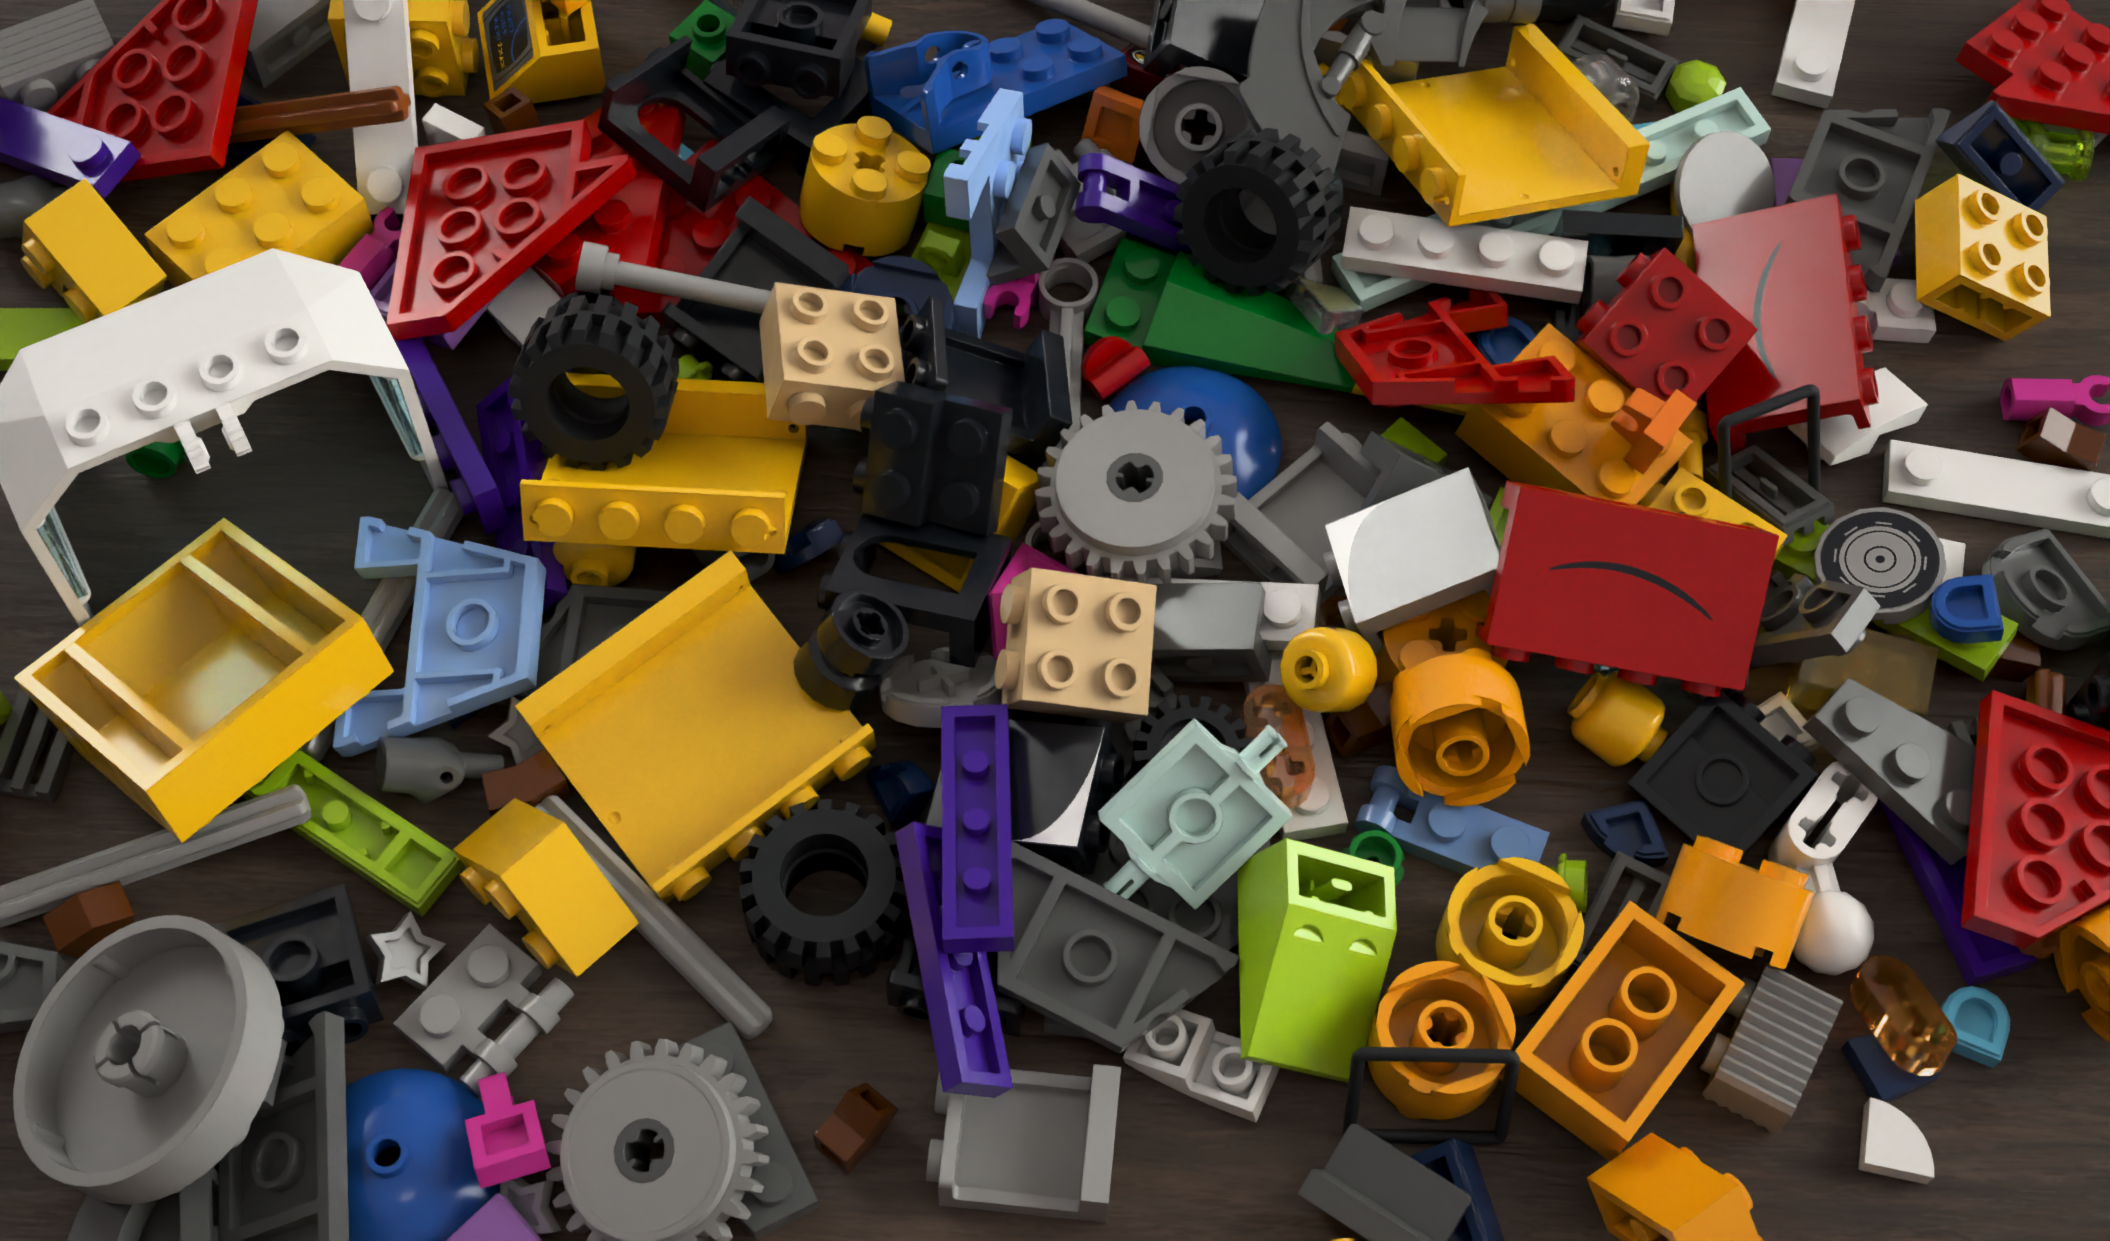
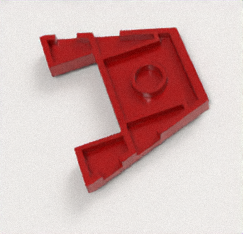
M1471 288L1469 289L1468 301L1451 306V299L1443 297L1428 302V314L1403 321V314L1397 312L1335 332V356L1372 405L1400 407L1404 405L1567 403L1575 401V377L1554 355L1491 365L1464 334L1508 327V304L1497 292Z

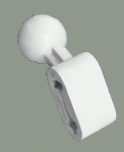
M1839 761L1832 762L1824 769L1773 839L1768 849V861L1809 875L1804 888L1815 893L1793 948V953L1798 961L1812 971L1829 975H1838L1857 968L1868 958L1874 941V922L1864 904L1847 892L1840 891L1833 862L1872 810L1878 797ZM1835 800L1838 801L1842 806L1825 826L1812 846H1807L1804 841L1823 818Z

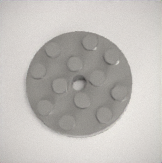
M180 915L157 916L134 922L110 934L90 948L65 972L41 1005L27 1033L19 1056L13 1088L14 1120L18 1137L30 1160L52 1179L101 1201L124 1205L147 1203L180 1192L186 1186L206 1174L232 1148L238 1146L246 1138L250 1124L266 1097L278 1063L284 1032V1020L282 1018L280 995L268 967L251 949L201 920Z

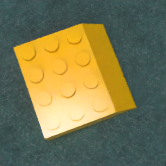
M223 518L16 675L14 679L89 763L181 843H184L198 830L208 825L214 817L251 787L261 782L294 752L314 739L325 727L352 705L367 696L373 688L391 675L394 670L362 616L230 521Z

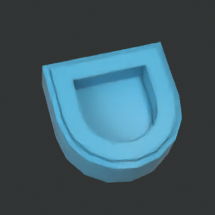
M1975 986L1959 988L1950 994L1939 1008L1928 1042L1994 1069L2002 1059L2010 1032L2008 1010L1999 997L1987 989Z

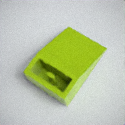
M1285 838L1254 854L1237 870L1241 1059L1348 1083L1353 1053L1357 1049L1367 1046L1370 1028L1375 1016L1397 933L1394 867Z

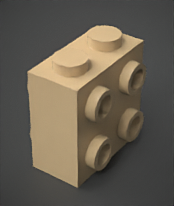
M774 283L759 321L767 419L794 422L799 425H820L854 429L862 432L860 428V415L866 400L870 396H874L875 390L896 381L905 382L895 298Z
M1033 567L1011 578V584H1007L1004 588L1000 603L1001 621L1004 624H1008L1006 649L1000 651L995 667V684L997 689H1002L1001 704H1008V709L1127 723L1148 716L1157 585Z

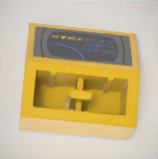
M490 0L477 13L490 100L512 86L532 100L533 104L602 93L606 82L591 0L569 16L565 15L549 0L546 2L541 0Z

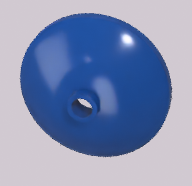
M1188 365L1157 369L1130 382L1109 404L1114 412L1125 410L1127 401L1134 400L1137 409L1149 410L1153 401L1160 402L1161 413L1171 415L1179 407L1184 409L1185 421L1202 419L1205 422L1206 438L1219 435L1222 439V454H1231L1233 476L1237 478V493L1242 494L1247 500L1277 476L1282 451L1281 435L1277 420L1268 404L1253 388L1228 373L1206 367Z
M406 1068L377 1072L360 1078L346 1086L349 1241H446L494 1195L500 1194V1184L481 1189L477 1179L464 1120L483 1115L485 1110L483 1103L468 1088L454 1079L436 1072ZM395 1147L401 1150L399 1159L393 1165L388 1167L377 1165L378 1157L385 1149Z

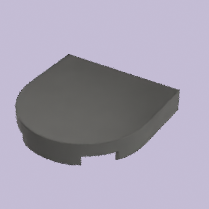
M2045 528L2006 539L1985 559L1982 566V575L1993 574L2001 615L2018 623L2017 630L2027 638L2042 646L2061 651L2074 650L2110 638V605L2049 529Z

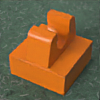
M1106 86L1098 87L1092 96L1081 140L1091 138L1100 150L1107 149L1115 158L1133 164L1140 157L1143 148L1139 135V120L1145 101Z
M1636 388L1611 422V426L1633 446L1623 460L1644 475L1697 403L1678 389L1673 392L1667 402H1664L1647 391Z

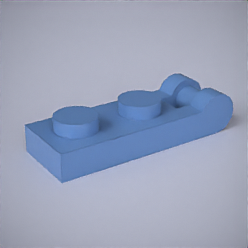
M1386 765L1376 768L1369 785L1373 793L1369 804H1364L1360 807L1354 822V828L1359 833L1369 830L1386 832L1398 842L1403 852L1462 875L1476 867L1479 869L1498 863V860L1503 858L1517 857L1539 863L1550 832L1479 805L1461 807L1444 805L1443 797L1425 791L1423 798L1413 793L1403 783L1396 767ZM1397 805L1415 812L1411 824L1397 819L1393 814Z

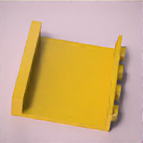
M1534 23L1514 26L1505 67L1388 84L1373 67L1372 61L1364 58L1358 69L1351 72L1342 86L1341 98L1345 107L1352 112L1368 131L1370 137L1379 144L1395 163L1397 169L1406 176L1422 195L1424 201L1433 208L1448 227L1638 194L1650 143Z
M565 372L567 378L577 389L590 396L615 398L626 394L620 383L610 375ZM677 378L678 386L664 432L659 441L654 440L651 450L642 458L633 454L631 464L617 468L613 461H608L605 471L591 470L590 463L580 462L578 469L564 465L566 457L556 453L552 459L548 458L541 480L521 479L520 495L524 541L785 554L808 443V425L767 419L764 383Z
M731 550L515 705L524 722L660 900H663L666 904L675 897L680 902L681 900L686 901L699 893L712 879L708 872L728 857H731L736 862L749 855L747 845L754 834L766 838L763 833L766 830L765 822L776 814L780 818L783 816L786 819L791 818L789 807L802 802L804 803L805 810L808 811L819 800L820 796L816 793L819 789L837 776L841 781H846L859 773L869 764V760L872 758L869 752L876 747L874 730L868 723L862 727L850 710L841 711L827 708L814 701L801 688L794 673L793 662L800 647L752 588L746 568Z

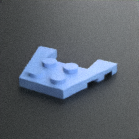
M999 88L977 122V130L984 131L979 141L966 139L960 147L959 157L965 158L964 164L950 163L943 176L946 216L968 220L970 231L971 260L953 303L957 316L956 331L979 339L982 337L987 319L984 318V297L987 290L993 285L986 277V274L1000 242L995 232L1026 157L1032 135V120L1024 118L1023 92Z
M370 516L360 517L354 563L356 572L363 579L417 577L405 686L402 689L373 690L336 718L333 748L342 757H352L376 748L379 737H406L536 688L546 568L538 558L467 540L464 541V544L437 538L430 531L409 527L408 530L388 526L382 519Z

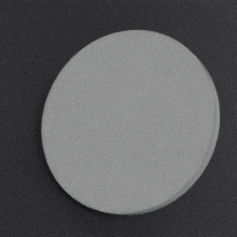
M1732 131L1715 132L1696 140L1684 153L1675 175L1674 196L1678 214L1683 216V224L1693 236V224L1774 207V175L1770 163L1761 148L1745 135Z

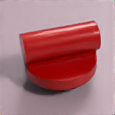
M1107 336L1092 344L1085 353L1081 363V377L1084 384L1102 401L1109 395L1120 392L1136 375L1151 364L1140 347H1133L1121 337Z

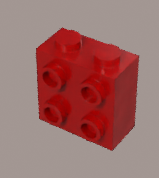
M1664 247L1649 258L1640 252L1616 278V281L1623 288L1608 305L1599 299L1588 309L1575 325L1582 334L1574 344L1632 392L1636 388H1641L1667 402L1673 392L1678 389L1696 402L1755 335L1758 329Z

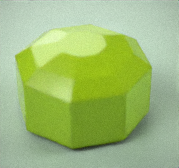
M1695 59L1676 65L1665 96L1673 110L1679 113L1722 95L1726 81L1716 66Z

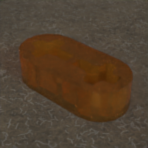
M1266 684L1256 687L1248 694L1244 702L1241 719L1247 726L1245 738L1251 736L1253 741L1265 729V726L1269 725L1267 719L1260 718L1262 708L1272 707L1275 716L1282 717L1279 734L1288 746L1279 752L1260 771L1265 786L1289 809H1293L1306 801L1311 792L1315 778V763L1302 708L1297 706L1287 696L1283 686ZM1278 756H1283L1287 773L1289 775H1296L1292 787H1283L1280 778L1273 777Z
M1874 955L1867 958L1850 986V998L1853 1005L1897 1066L1909 1073L1920 1076H1931L1940 1072L1957 1044V1033L1953 1025L1917 974L1907 964L1886 955Z

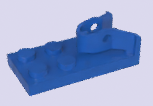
M1063 19L1044 20L1038 23L1034 30L1014 38H999L990 43L984 36L968 31L954 30L928 33L916 41L879 52L872 50L866 54L864 59L872 116L886 120L894 130L933 155L961 144L966 139H973L983 134L984 131L977 130V122L999 88L1023 92L1025 118L1128 76L1126 54ZM931 46H936L937 54L935 58L926 62L925 53L927 49Z

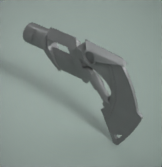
M1265 0L1252 37L1247 79L1239 85L1236 94L1258 133L1265 128L1278 129L1279 139H1283L1289 133L1301 138L1299 147L1305 152L1313 147L1321 155L1316 161L1320 168L1324 170L1330 167L1334 175L1351 115L1336 103L1335 96L1339 93L1351 72L1358 69L1366 55L1383 67H1394L1395 61L1457 62L1458 67H1465L1471 44L1481 23L1532 24L1540 14L1543 0H1463L1464 8L1404 7L1407 0ZM1366 11L1337 51L1335 61L1323 77L1314 54L1320 38L1331 26L1343 18Z

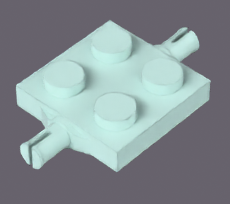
M1193 718L1098 811L1099 820L1124 842L1131 858L1115 875L1103 884L1104 888L1125 899H1129L1149 878H1152L1154 881L1174 889L1196 910L1292 818L1290 809L1265 786L1260 771L1279 752L1288 746L1279 733L1276 734L1275 730L1270 725H1267L1241 752H1238L1234 748L1221 744L1205 727Z

